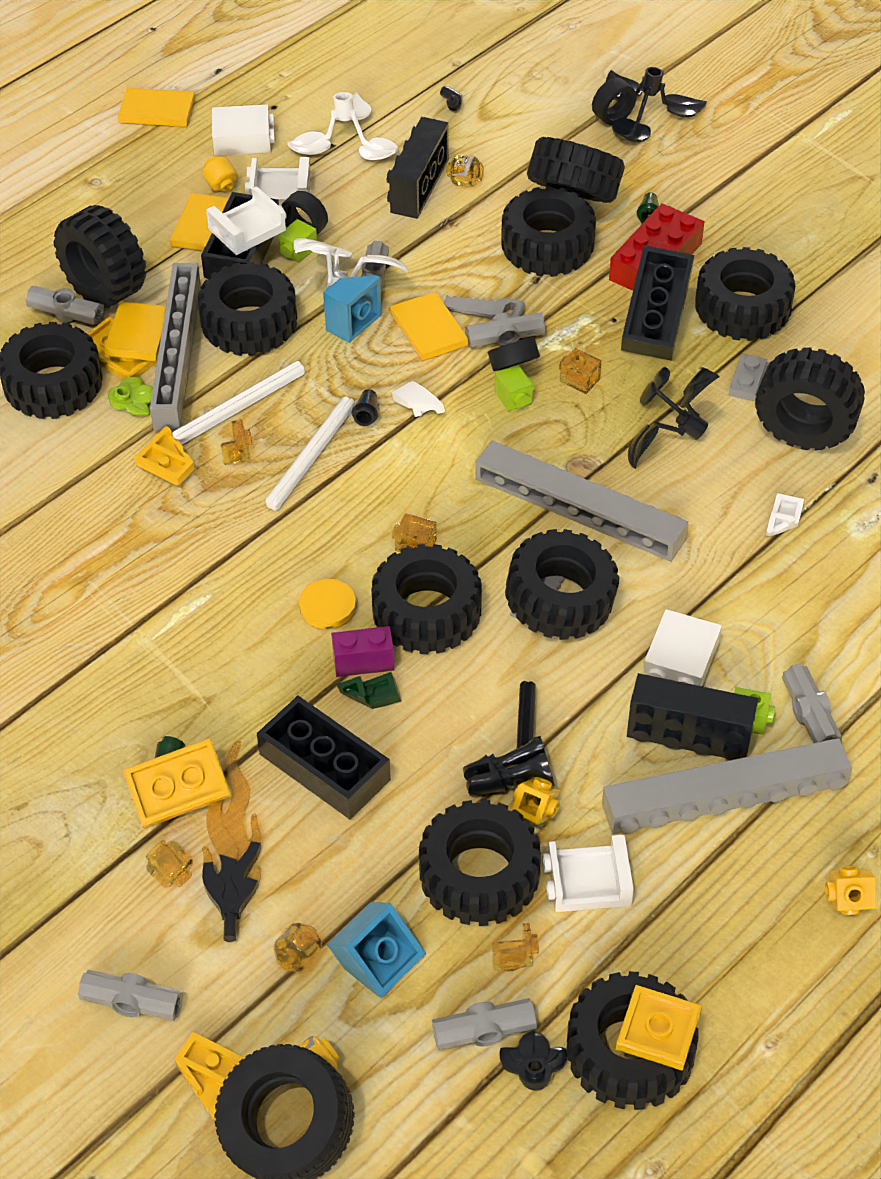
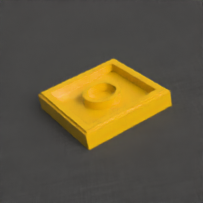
M636 985L616 1043V1050L683 1071L702 1005Z

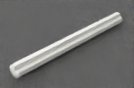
M299 361L293 362L172 432V436L183 445L304 375V366Z
M345 396L339 401L265 499L268 508L276 511L281 507L352 412L354 407V400L352 398L349 399Z

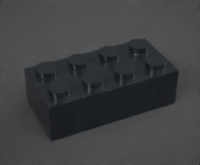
M421 116L418 124L413 126L409 140L406 139L404 142L403 151L396 156L393 169H389L386 181L389 183L387 202L390 203V213L418 219L449 161V122Z
M232 192L222 213L252 200L253 196ZM271 198V200L279 205V199ZM212 233L201 254L204 278L208 279L213 272L218 273L220 268L224 266L231 267L233 263L247 264V262H254L260 265L274 237L236 255Z
M644 245L622 335L621 351L672 361L695 255Z
M638 673L630 701L627 737L640 742H652L669 748L694 751L701 755L708 754L722 757L729 761L745 758L748 754L759 698Z
M299 695L256 733L259 755L348 819L354 817L391 780L390 759Z

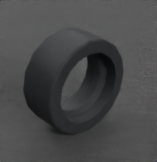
M621 78L610 79L594 95L592 111L605 124L612 125L616 119L627 118L632 112L637 100L636 91ZM620 94L618 101L608 109L612 100Z
M296 191L281 205L286 213V227L299 219L316 228L318 235L328 223V214L325 206L317 197L309 192ZM296 207L303 210L309 216L312 223L302 218Z
M534 337L509 343L487 352L493 371L509 368L540 357Z

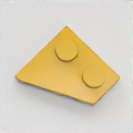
M165 426L134 457L136 466L177 486L195 470L193 460L184 452L181 443L174 439L168 426Z
M192 1032L175 1057V1063L212 1119L216 1120L214 1118L216 1112L215 1104L217 1103V1096L220 1095V1087L223 1086V1081L228 1078L227 1075L229 1072H232L233 1067L239 1065V1061L245 1058Z

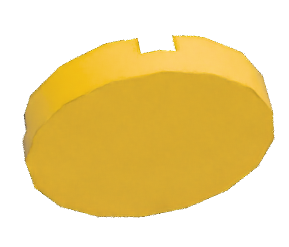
M322 579L314 581L306 586L300 594V613L309 625L318 629H326V627L333 626V629L338 628L349 622L355 614L356 597L353 590L346 583L339 580Z

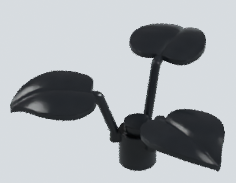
M648 67L645 70V75L642 77L640 84L620 76L610 70L606 78V82L617 77L625 80L634 88L637 97L644 92L636 121L628 118H619L612 124V130L617 136L632 142H642L650 136V127L640 123L648 96H655L660 91L662 103L667 105V111L676 116L687 118L698 114L706 106L707 101L678 94L665 95V83H662L664 72L656 67Z
M667 367L659 370L654 380L644 389L640 397V403L644 406L647 405L657 394L679 413L676 418L678 427L654 422L651 426L648 424L644 426L632 440L628 449V461L632 467L636 469L639 458L654 440L659 428L677 432L681 436L686 433L695 440L704 434L708 427V422L702 419L700 414L689 403L709 384L720 378L718 374L707 368L698 371L685 387L684 396L679 403L680 407H678L660 390L669 380L670 370Z

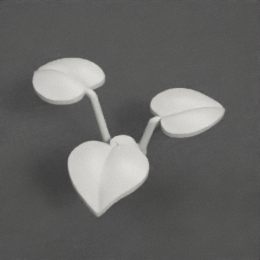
M340 92L334 95L335 109L331 111L330 125L326 135L321 132L312 131L296 137L291 142H287L288 146L298 153L307 155L319 154L331 147L329 139L332 135L335 119L340 121L353 120L363 144L359 148L361 157L367 160H380L399 151L398 146L388 139L376 137L368 142L364 138L358 120L368 117L372 110L371 106L362 100L357 92L353 95L348 92Z
M297 238L294 240L295 253L311 250L315 253L326 255L328 269L327 287L333 285L340 278H348L347 272L338 270L339 256L350 258L352 257L350 251L312 239ZM331 255L334 257V270H332ZM367 255L360 258L350 277H356L362 264L366 262L393 265L406 273L408 269L401 261L383 255Z

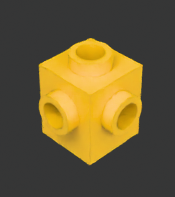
M540 777L519 784L514 792V804L511 812L515 809L523 815V821L528 820L533 825L541 824L549 820L550 817L554 818L560 806V801L557 800L560 790L553 788L550 781Z
M856 866L839 867V871L829 872L830 882L825 883V895L827 901H830L837 911L845 915L859 914L860 910L876 909V879L868 869L859 870Z

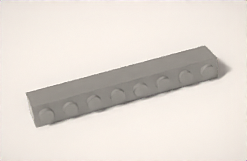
M173 263L150 404L153 430H162L165 426H168L171 431H175L181 427L198 310V292L201 289L198 263Z
M491 441L476 460L477 481L672 562L686 541L688 521L608 489L603 485L591 482L579 475H574L554 465L540 461L530 455L511 449L506 445Z
M837 738L603 787L602 806L612 835L617 833L627 834L641 828L661 827L674 821H690L698 816L718 815L727 810L741 807L751 808L756 804L769 801L779 802L788 797L808 796L821 790H837L848 785L852 766L840 739Z

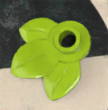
M140 377L125 378L120 382L119 386L109 390L108 399L110 405L117 410H127L133 415L148 416L150 411L147 404L151 403L153 386L143 385V380Z

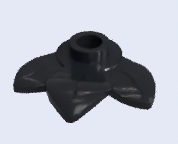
M536 1031L524 1034L519 1041V1047H502L499 1051L500 1061L504 1069L510 1073L517 1074L523 1085L530 1090L545 1088L552 1078V1073L562 1069L567 1062L566 1049L564 1047L550 1048L546 1037Z

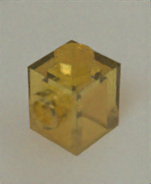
M575 348L568 356H564L559 364V370H561L560 382L587 394L600 380L602 360Z
M405 513L401 522L396 523L392 531V538L395 539V551L401 553L402 548L408 546L416 548L417 544L433 547L437 540L436 522Z

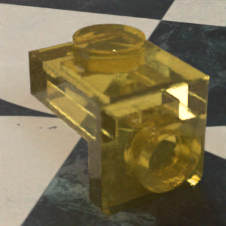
M242 419L231 421L234 441L221 444L224 465L250 461L249 445H253L250 429L245 430Z
M523 923L522 940L493 942L492 961L494 970L515 971L523 967H533V954L539 953L537 934H531L530 923Z

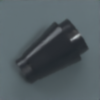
M370 389L362 392L352 409L354 421L361 426H369L378 418L377 394Z

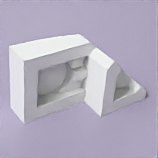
M414 381L391 392L394 402L407 408H413L415 417L422 416V414L429 410H434L437 414L445 412L444 405L431 392Z
M777 493L766 536H773L797 527L804 499Z

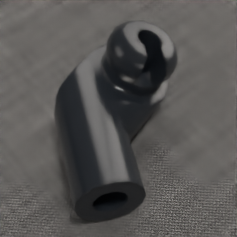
M446 85L443 86L440 90V95L448 99L446 101L448 108L452 111L459 110L462 106V94Z

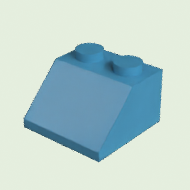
M377 275L340 278L323 292L326 330L348 343L382 315L380 277Z
M370 902L327 944L342 967L378 997H383L426 954L392 904L383 902Z

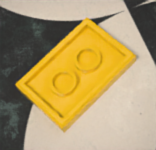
M127 88L118 113V122L187 127L195 94L191 91Z
M191 193L170 238V246L203 251L212 234L208 229L206 209L215 206L222 212L229 198Z
M436 292L390 306V314L422 361L468 346V337Z
M120 301L104 347V355L156 361L159 353L166 306Z
M111 316L87 333L92 337L97 346L101 367L121 379L140 377L157 363V360L149 361L104 355V347L114 318Z
M211 738L123 770L143 829L231 797Z

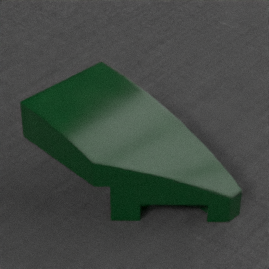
M392 672L364 682L361 676L337 684L340 693L371 709L401 701Z

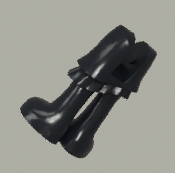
M541 736L531 739L524 746L505 755L495 757L494 754L490 756L486 754L479 760L463 767L464 778L467 780L466 787L470 796L505 792V788L515 789L513 782L530 777L546 779L552 783V787L555 786Z

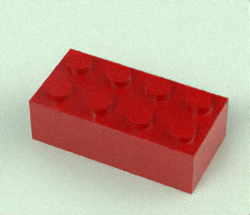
M661 203L613 254L610 259L609 281L633 291L644 245L693 254L702 244L705 221Z

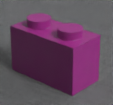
M390 626L331 633L336 677L394 671V649Z

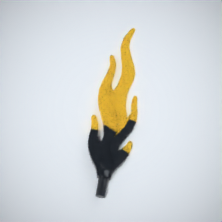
M239 740L232 745L225 763L232 786L230 806L224 814L222 811L224 799L209 805L206 816L209 838L221 862L219 874L214 870L213 857L207 846L202 847L204 858L202 879L204 888L210 900L219 910L222 920H224L223 939L226 942L236 941L237 919H240L243 909L254 896L261 879V868L259 866H255L247 877L261 850V832L256 814L251 816L252 836L249 840L244 830V816L249 803L250 788L237 764V756L241 747V741Z

